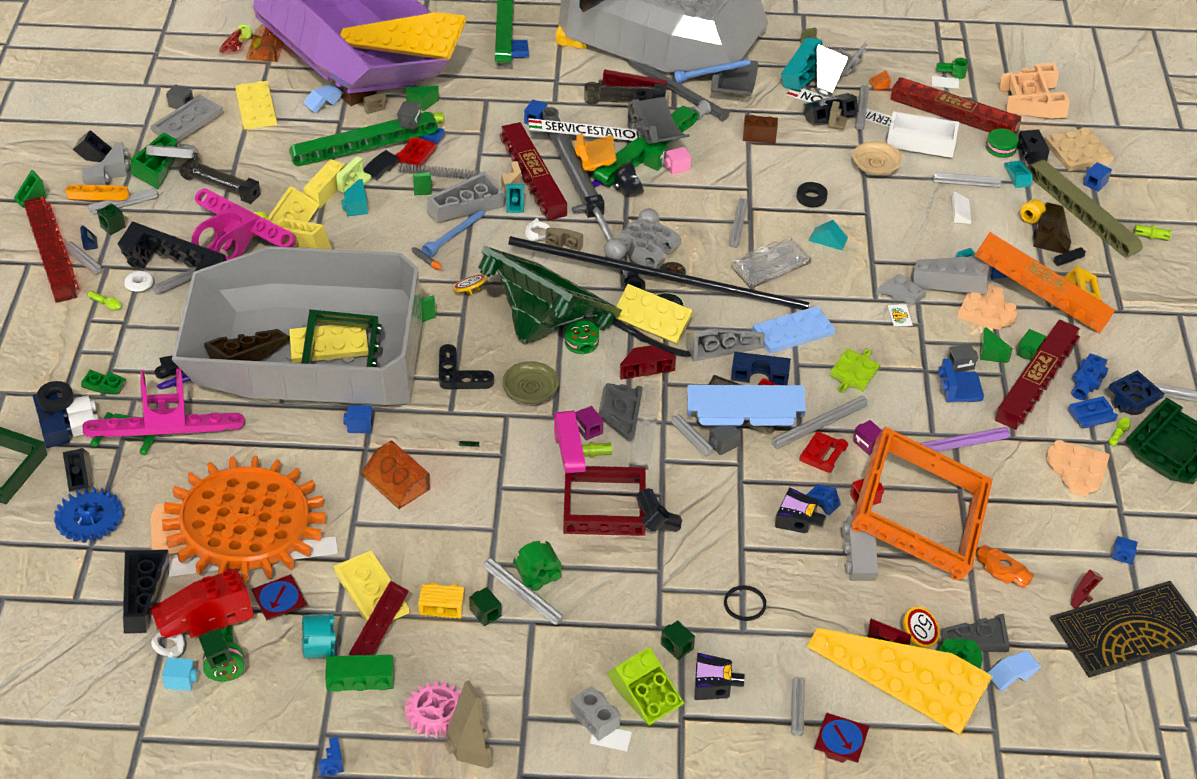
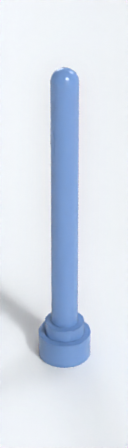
M745 59L689 72L678 70L675 71V79L680 84L684 83L688 78L748 66L751 64V61Z
M479 210L435 242H427L422 246V251L430 257L434 256L440 246L483 217L484 211Z

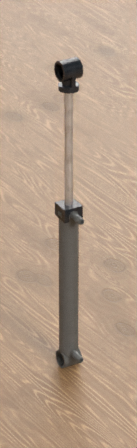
M553 107L543 109L542 120L561 122L559 111ZM548 132L583 202L582 205L572 207V212L584 211L587 218L596 217L607 241L613 239L614 237L603 217L605 202L601 194L598 195L586 170L583 169V164L580 158L577 157L568 134ZM622 270L624 273L622 283L625 288L627 284H630L645 291L646 283L639 277L638 273Z

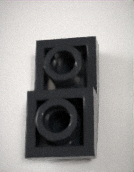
M385 150L372 159L364 167L363 171L377 181L386 170L390 172L400 158Z

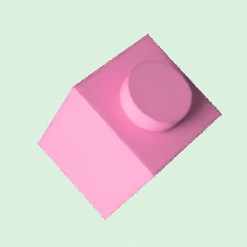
M685 147L666 151L664 166L671 174L690 170L691 155Z

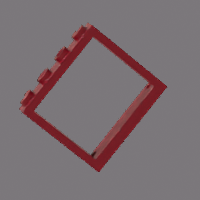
M586 466L585 472L565 474L563 534L645 536L646 526L642 521L644 514L640 505L639 516L571 515L570 496L571 482L639 484V491L645 490L646 467Z

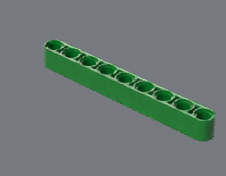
M497 0L495 63H511L513 0Z
M681 106L671 113V116L677 128L683 133L695 124L698 119V112L686 106ZM639 136L616 153V161L612 165H602L595 169L594 179L610 186L616 181L615 174L620 166L630 161L634 168L644 161V149L649 145L645 142V138ZM672 140L663 141V142H659V143H660V144H663V145H666V144H668L669 142H671Z
M423 112L416 129L399 127L398 119L297 143L290 147L289 153L294 165L303 166L432 134L437 131L438 124L433 113Z

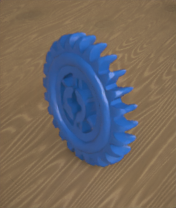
M93 487L91 493L88 492L87 488H84L83 495L76 490L77 497H73L69 493L70 501L62 498L63 506L58 504V511H54L56 529L60 531L61 535L66 536V539L73 538L75 542L80 539L82 542H86L87 539L93 542L95 538L100 540L102 535L108 536L109 531L116 530L115 526H118L123 518V507L117 495L113 494L112 496L110 490L105 495L103 488L97 493L95 487Z

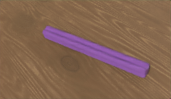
M1003 427L920 444L938 452L1007 439L1010 432L1008 428Z

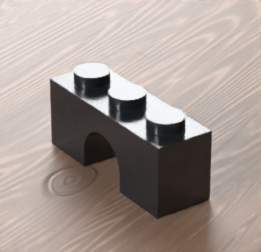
M845 93L804 104L806 120L814 124L828 121L833 101L840 102L839 109H842L841 115L846 116L857 113V96Z

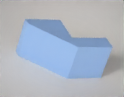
M334 84L314 89L304 101V104L317 113L325 101L335 105L343 92Z
M1027 650L1002 659L987 673L993 676L991 680L998 689L1004 691L1018 678L1027 681L1042 667Z

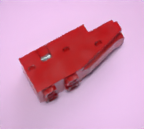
M237 568L225 570L221 574L206 576L201 580L195 581L151 608V618L156 623L161 637H165V639L187 631L190 637L193 638L208 631H214L218 628L254 618L247 587Z

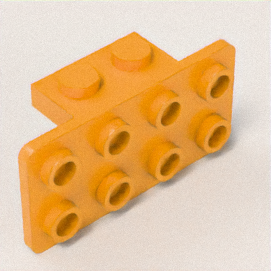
M583 133L576 135L577 141H574L577 157L581 156L584 170L593 171L599 166H609L616 161L613 135L587 143Z

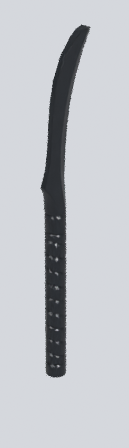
M616 318L612 322V325L636 337L641 342L648 343L674 355L691 357L689 351L674 348L654 340Z

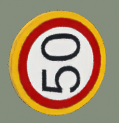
M483 274L467 277L457 282L453 286L454 292L466 291L467 294L472 295L471 289L474 288V290L479 291V285L483 284L488 278Z
M916 606L909 609L904 615L903 625L905 632L912 635L911 642L921 648L934 646L938 642L940 635L939 625L935 617L923 607Z

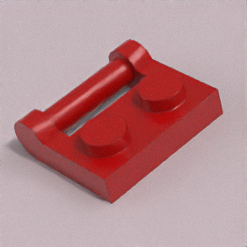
M418 137L409 139L406 146L395 154L400 158L397 163L404 162L414 166L416 164L417 167L420 165L421 168L437 149L436 143Z
M816 431L800 455L799 461L830 473L834 469V464L842 451H845L849 444L845 439L838 440ZM830 448H835L828 460L824 461L823 459Z

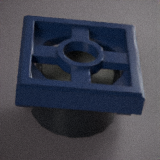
M1138 370L1111 383L1108 388L1115 394V407H1119L1121 409L1120 412L1130 415L1142 414L1147 406L1162 399L1165 394Z

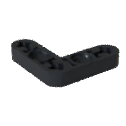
M445 344L440 347L439 385L441 388L447 390L489 389L494 385V374L491 371H456V347L451 344ZM445 365H451L452 367L447 369V368H444L443 366H445ZM470 378L471 381L464 382L462 381V379Z

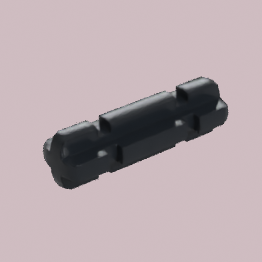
M1079 247L1062 255L1055 256L1053 262L1056 266H1060L1084 257L1086 251L1083 247Z

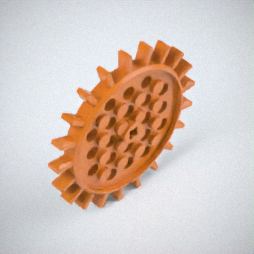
M253 456L251 467H237L235 458L230 457L229 469L218 471L212 462L207 463L209 476L201 480L192 472L188 473V482L194 486L190 491L178 486L173 487V496L183 500L182 504L164 503L165 513L179 515V518L162 519L163 531L180 529V533L166 537L168 548L183 543L186 544L187 547L178 552V561L180 563L196 555L200 558L196 563L197 574L200 575L209 564L219 567L218 574L228 569L237 568L241 570V577L244 582H248L249 569L260 567L263 568L264 574L268 579L272 578L271 564L281 561L288 569L292 570L294 568V560L289 554L294 550L307 557L311 555V546L302 542L303 539L309 538L317 541L322 539V530L308 527L309 524H326V512H309V509L324 506L322 495L307 499L305 497L306 494L315 491L314 481L311 480L298 486L294 482L300 478V469L295 468L287 476L279 473L280 460L276 459L270 469L260 468L258 456Z

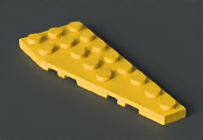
M434 12L343 28L340 36L351 47L450 60L467 19L463 15Z
M822 628L816 629L807 645L808 648L959 735L962 734L993 678L992 675L952 653Z

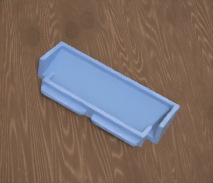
M688 385V416H691L692 412H697V420L703 426H740L744 420H750V424L753 426H791L794 420H796V412H800L801 417H805L804 385Z

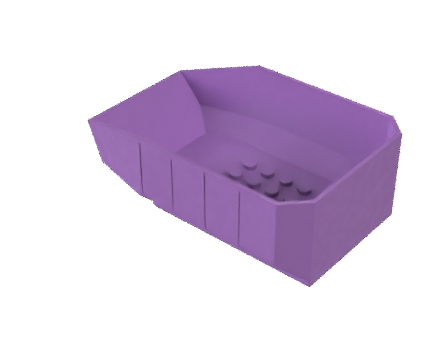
M254 0L253 9L256 13L255 17L326 80L331 78L336 81V86L348 88L347 93L415 86L416 82L439 75L450 61L444 58L435 59L351 47L340 36L343 28L431 13L430 10L417 0Z

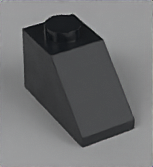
M91 130L84 134L73 148L86 161L99 163L104 160L112 149Z
M83 448L63 452L69 492L90 488L92 467L89 452Z

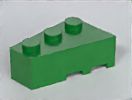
M163 132L148 145L177 147V139ZM145 147L130 159L131 174L159 189L176 157L146 154Z

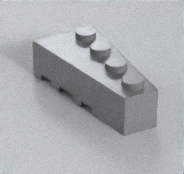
M482 172L429 196L427 212L438 223L472 215L479 210L485 212L504 207L505 192L486 172Z
M976 256L921 259L916 261L914 283L923 289L987 294L992 266Z

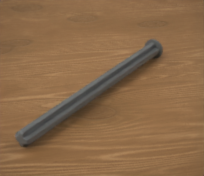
M629 60L630 67L648 77L667 80L668 89L698 105L702 100L708 101L711 106L710 113L720 118V121L723 122L728 118L730 113L728 109L724 110L646 64Z

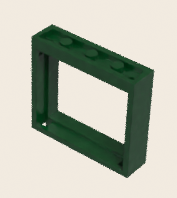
M309 309L301 364H312L317 323L371 328L367 367H377L375 352H379L380 341H377V335H381L382 324H379L378 316Z
M0 427V446L28 455L3 486L0 487V503L7 505L46 458L47 451L44 441Z

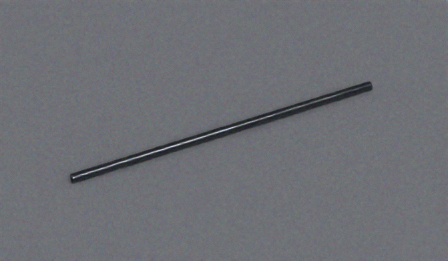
M510 236L508 245L636 272L642 275L805 310L809 308L810 302L517 237Z

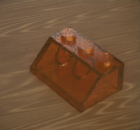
M261 24L254 32L246 60L278 62L284 42L264 24Z
M392 440L375 450L361 472V476L398 509H401L430 490L429 473Z

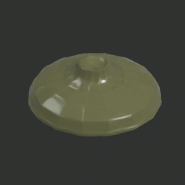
M525 361L515 364L503 376V388L506 393L514 400L525 404H537L546 401L554 395L559 386V378L555 370L544 363L536 361Z

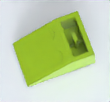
M650 646L607 672L618 693L648 726L684 704Z

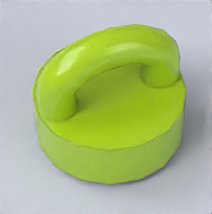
M241 24L236 29V35L241 40H248L253 34L251 27L246 24Z

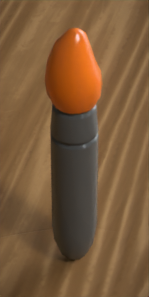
M412 248V252L431 265L432 268L442 270V266L438 261H435L420 249Z

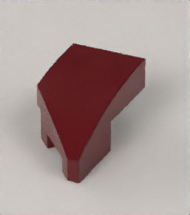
M1090 569L1080 581L1071 601V606L1074 609H1078L1085 600L1088 603L1093 601L1089 593L1104 579L1098 572Z

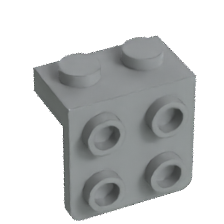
M866 43L860 47L853 57L841 47L838 49L837 53L848 57L839 79L843 75L847 76L866 52V49H864L867 45Z

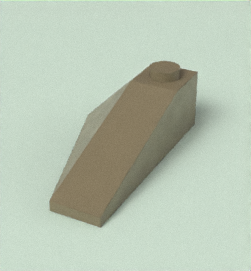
M468 680L463 686L447 728V741H445L448 752L450 754L453 753L457 761L490 768L492 767V753L489 745L485 746V738L488 737V734L482 722L484 714L481 700L472 683Z

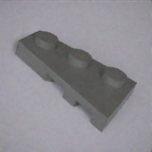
M1004 613L989 620L987 618L979 619L977 623L973 624L962 623L942 628V642L946 639L960 638L975 641L980 651L1009 652L1010 644Z

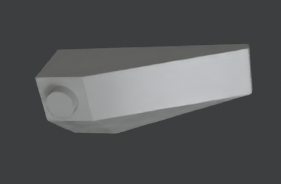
M722 329L701 330L687 333L686 348L694 362L734 354V351L746 352L764 348L765 334L764 332Z

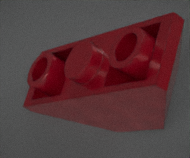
M653 345L633 348L620 363V380L675 371L676 356Z

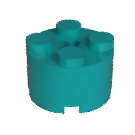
M334 614L302 615V650L304 659L335 656Z

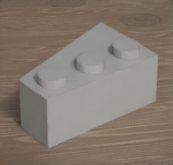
M848 515L847 521L843 522L844 551L847 556L846 573H849L850 581H875L878 575L876 539L864 531L854 532L851 525L854 515Z

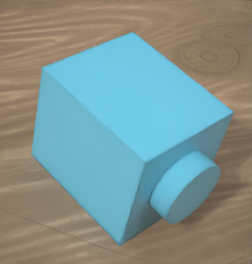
M167 657L162 673L165 689L192 690L193 683L197 682L199 673L198 669L195 668L194 659Z

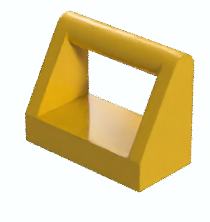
M1077 265L1065 275V279L1102 301L1096 275ZM1085 282L1091 283L1093 293L1086 290Z

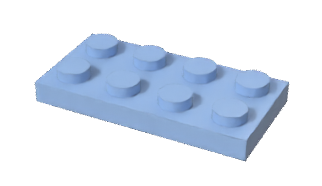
M818 306L753 325L752 328L753 332H764V348L769 354L835 334V328Z

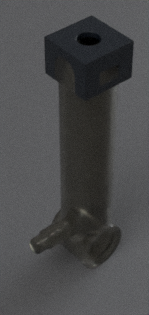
M599 79L598 83L588 82L585 84L584 101L587 104H597L600 101L630 102L634 100V91L637 89L647 90L649 94L648 99L665 97L666 84H654V87L604 85L602 79Z
M193 153V158H189L179 168V173L184 179L189 181L195 179L240 196L241 201L252 204L261 195L259 181L251 178L244 180L201 163L198 153Z

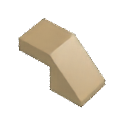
M517 161L510 162L511 173L501 175V188L505 192V199L506 184H521V170Z

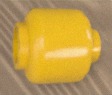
M1031 199L1022 205L1020 209L1021 218L1026 223L1034 224L1041 219L1042 213L1046 211V207L1042 201Z

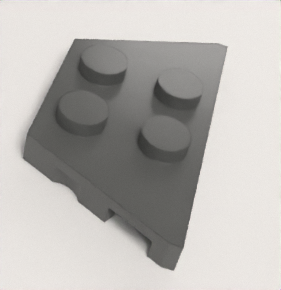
M606 383L603 388L598 414L627 440L632 441L635 436L643 387L637 386L633 389L628 388V385Z

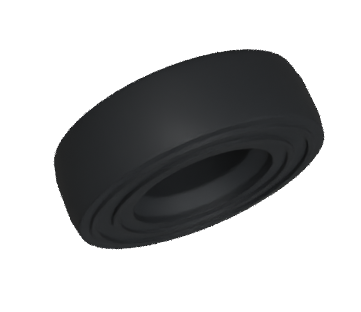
M805 182L798 187L796 196L800 204L816 208L826 203L828 192L820 183ZM806 193H816L819 196L810 197Z
M52 381L42 385L36 395L38 405L47 412L65 410L72 404L74 397L70 385L63 381ZM54 393L63 394L57 400L47 399L49 395Z

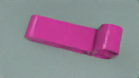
M575 411L555 412L554 435L556 443H559L565 474L585 472V457Z

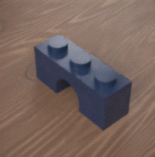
M734 351L731 381L750 383L751 376L760 373L766 375L769 381L777 385H788L791 358Z
M57 393L49 395L47 399L57 400L62 396L58 397ZM37 394L32 395L46 449L70 443L68 435L72 434L70 423H65V421H68L66 409L59 412L44 411L38 405Z

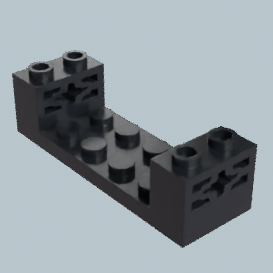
M133 221L117 243L121 253L127 259V263L135 268L140 267L144 269L154 253L159 256L165 255L176 262H184L189 267L195 266L194 272L227 261L224 254Z

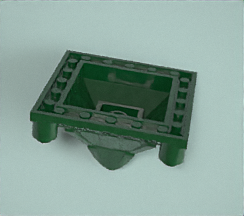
M488 246L483 247L481 253L484 256L478 266L481 269L480 273L490 277L491 275L495 276L496 272H498L502 277L501 281L512 304L515 334L519 336L518 340L526 344L543 338L560 326L577 320H584L587 317H594L593 321L596 322L595 325L602 330H605V328L609 329L614 318L619 317L622 309L537 262Z

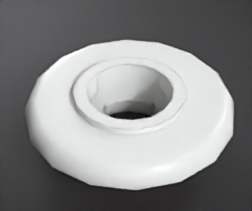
M144 271L130 273L124 280L125 287L135 292L146 290L153 284L151 274Z

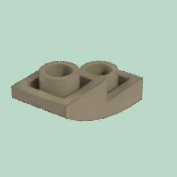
M547 228L546 244L557 247L565 245L580 251L583 248V234L568 229Z

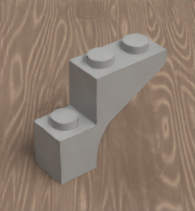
M123 142L116 143L99 164L82 168L84 185H107L106 183L109 182V178L127 176V169H130L128 149H124Z

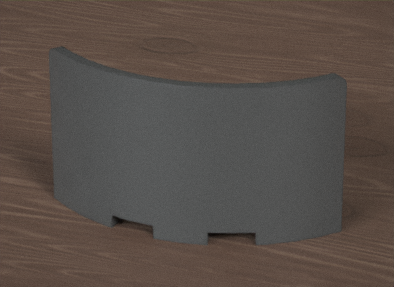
M750 60L751 64L748 66L713 74L711 92L751 96L755 87L758 61Z
M665 97L643 101L635 99L628 103L633 123L637 122L639 127L637 132L641 138H645L646 143L652 144L690 137L689 134H683L677 128Z

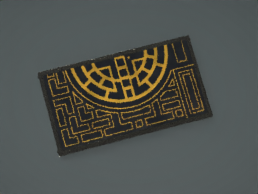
M1171 580L1050 616L1051 622L1088 678L1197 645V616Z

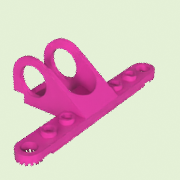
M206 188L200 189L195 196L196 203L216 215L196 227L191 243L199 245V236L202 231L212 227L215 235L212 243L206 247L207 249L221 253V246L226 240L225 246L222 247L225 251H230L236 243L235 251L231 257L224 254L226 260L242 256L254 234L278 247L294 248V245H296L297 238L290 231ZM207 194L205 200L201 201L202 196ZM290 237L289 242L284 244L285 239Z
M176 369L177 394L147 395L145 372L140 370L143 417L88 420L83 423L82 428L84 435L87 437L93 436V438L103 435L115 437L223 431V429L240 430L244 426V416L239 413L185 415L181 369ZM177 402L178 407L166 408V403ZM158 403L159 409H150L148 404Z

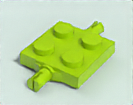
M847 348L830 372V376L841 382L838 387L839 392L844 393L848 387L864 392L881 365L869 359V356L872 354L871 349L866 348L862 354H859Z

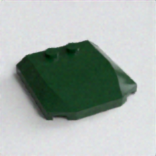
M1166 397L1127 438L1126 443L1139 461L1173 481L1194 484L1197 481V421L1183 413L1182 406Z

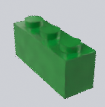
M393 654L326 656L325 681L327 691H383L393 689Z

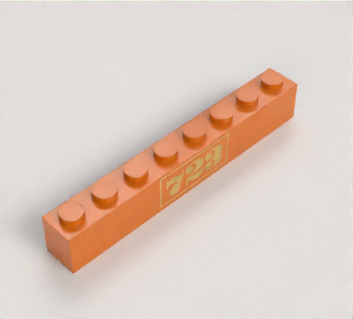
M989 232L974 255L1099 334L1115 311L1109 305Z

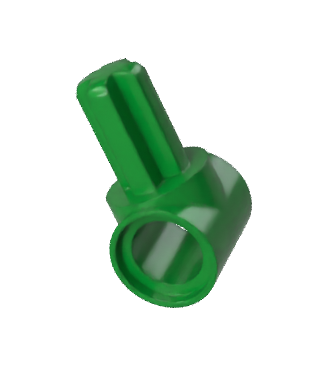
M956 58L952 63L938 62L936 65L937 72H951V75L957 79H964L966 77L968 61L964 58Z

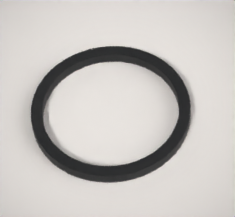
M746 585L736 586L726 593L724 607L733 618L741 621H752L761 617L765 612L766 598L761 591L754 587ZM750 590L760 596L763 601V608L754 616H739L729 609L727 599L735 591Z

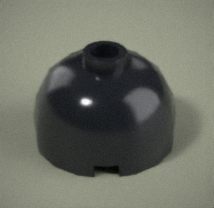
M631 161L617 169L615 174L616 181L613 182L617 191L621 190L628 197H634L644 192Z

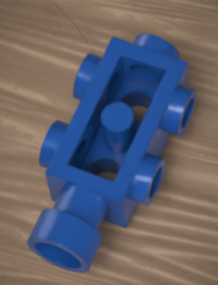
M1090 353L1087 359L1082 360L1079 367L1080 370H1076L1073 380L1076 382L1072 394L1076 399L1084 400L1088 396L1089 391L1093 392L1095 388H1100L1103 380L1101 377L1105 378L1109 369L1106 367L1108 359Z

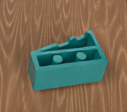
M806 37L781 72L784 88L800 90L817 76L816 50L818 44L823 46L821 39Z

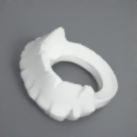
M538 218L527 225L525 234L528 240L546 239V235L540 236L538 233H534L532 229L543 228L546 230L550 228L549 225L540 222Z
M160 632L154 635L151 644L153 649L160 655L177 658L184 651L185 641L182 633L167 638L173 640L176 645L170 649L163 648L158 644L157 639L161 637Z

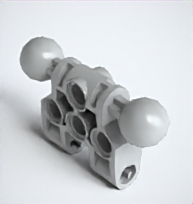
M648 208L640 212L638 219L628 223L626 228L616 238L606 242L604 253L608 258L620 260L627 251L632 261L640 265L656 268L665 259V253H672L681 244L682 240L675 231L659 223L660 217L654 209Z

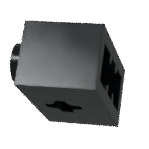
M1040 130L1020 131L1017 148L1020 149L1022 158L1025 159L1027 165L1040 160L1047 161L1050 149Z

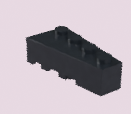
M125 550L124 633H146L152 615L151 608L156 605L169 566L168 550Z

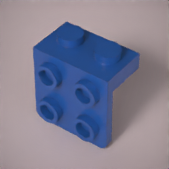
M943 359L941 367L938 368V376L941 379L942 391L945 394L946 402L982 401L984 394L978 373L975 371L954 372L951 359Z

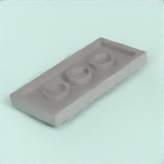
M198 95L151 125V130L158 135L165 132L177 139L178 143L224 113L223 107Z

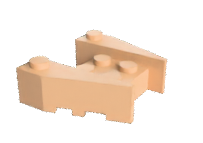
M1036 64L1034 68L1028 69L1026 67L1021 69V72L1002 74L999 91H1011L1012 96H1008L1006 112L1050 119L1066 118L1069 108V99L1066 92L1050 93L1048 90L1049 88H1056L1059 72L1056 64Z

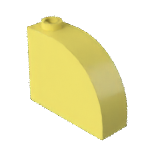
M283 217L276 223V225L296 236L297 242H295L294 248L332 249L322 224ZM290 237L285 239L284 244L289 242Z

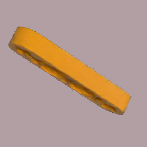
M76 184L65 188L68 199L120 201L130 197L127 186Z

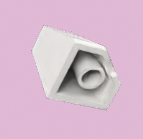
M818 44L816 50L817 89L819 93L828 96V94L832 95L848 57Z

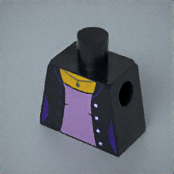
M789 487L777 512L775 527L808 533L812 524L823 527L826 515L817 513L818 501Z
M697 653L694 700L729 698L731 686L744 687L745 674L732 673V661L729 659Z

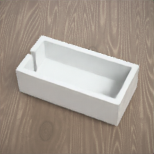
M893 111L887 143L897 149L953 158L959 122Z

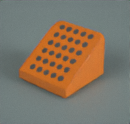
M887 70L869 80L874 90L890 89L891 78Z

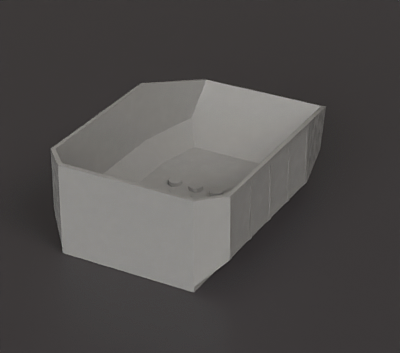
M561 0L559 24L566 37L664 72H675L678 70L688 72L740 61L768 24L761 0H604L585 12H582L579 8V0Z
M268 246L200 269L192 274L172 361L194 384L248 398L410 405L422 323L418 267L402 253ZM309 309L378 316L379 324H382L381 335H377V341H380L379 352H375L377 367H367L368 355L312 361V364L292 363L290 340L261 361L210 359L204 347L205 342L219 337L227 336L228 339L238 338L239 334L255 336L256 332L279 329L290 336L289 329L307 327ZM317 323V326L331 325ZM366 328L368 352L371 338V328Z

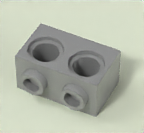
M593 686L571 699V713L598 741L620 728L619 710L615 706H611L606 701L604 694L601 691H597Z

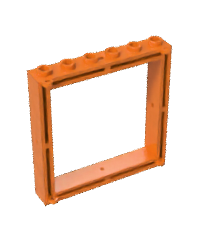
M884 427L875 441L852 519V530L854 532L864 531L950 573L953 580L963 579L973 567L993 479ZM887 452L897 455L971 492L973 496L959 554L871 511Z

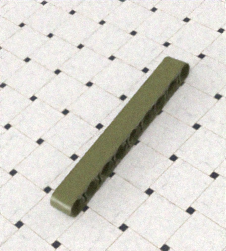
M1040 160L1027 166V169L1032 173V180L1123 257H1128L1142 250V242L1136 235L1047 161Z

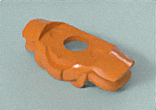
M987 545L980 546L977 552V560L985 564V570L991 573L993 577L1003 580L1006 584L1013 581L1020 587H1026L1030 584L1034 574L1025 565L996 548ZM1000 561H1009L1012 566H1004Z

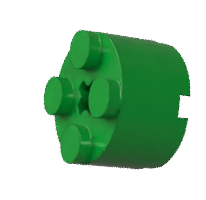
M540 541L528 543L518 551L520 555L517 559L515 557L513 559L514 566L522 581L527 587H531L533 591L541 589L543 585L556 581L562 576V564L551 544L547 541L545 543H540Z
M960 638L943 641L939 651L952 653L981 669L983 657L975 641Z

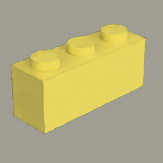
M330 159L303 188L306 196L320 204L318 209H321L338 190L336 174L345 167L344 163Z

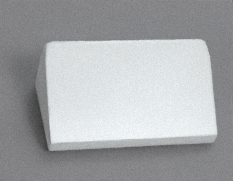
M953 191L952 210L954 223L971 224L969 199Z

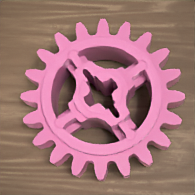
M435 681L434 686L426 682V688L417 686L418 693L412 691L411 698H407V706H405L407 722H410L411 729L417 727V734L425 731L427 738L431 733H434L435 738H438L439 733L447 737V728L461 690L455 692V685L447 688L446 681L442 686H439L438 681Z

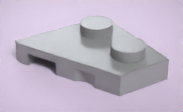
M898 274L877 288L876 295L881 296L882 293L891 295L893 300L915 305L926 297L927 291L901 274Z

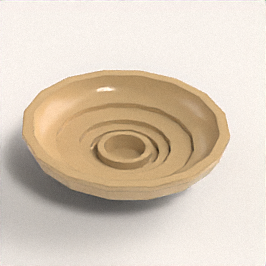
M864 142L853 151V159L857 167L870 174H890L896 171L902 164V154L893 145L885 142Z

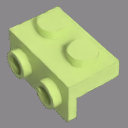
M354 158L336 174L338 191L344 193L359 179H363L364 185L371 180V175L363 171L362 158Z

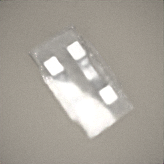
M790 237L746 254L744 258L732 262L731 268L752 289L810 264L811 257Z

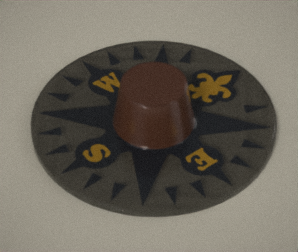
M667 262L660 267L662 270L686 274L685 267L676 262Z

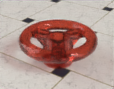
M237 29L225 40L219 48L220 53H224L228 49L235 53L242 46L243 43L239 40L242 29Z

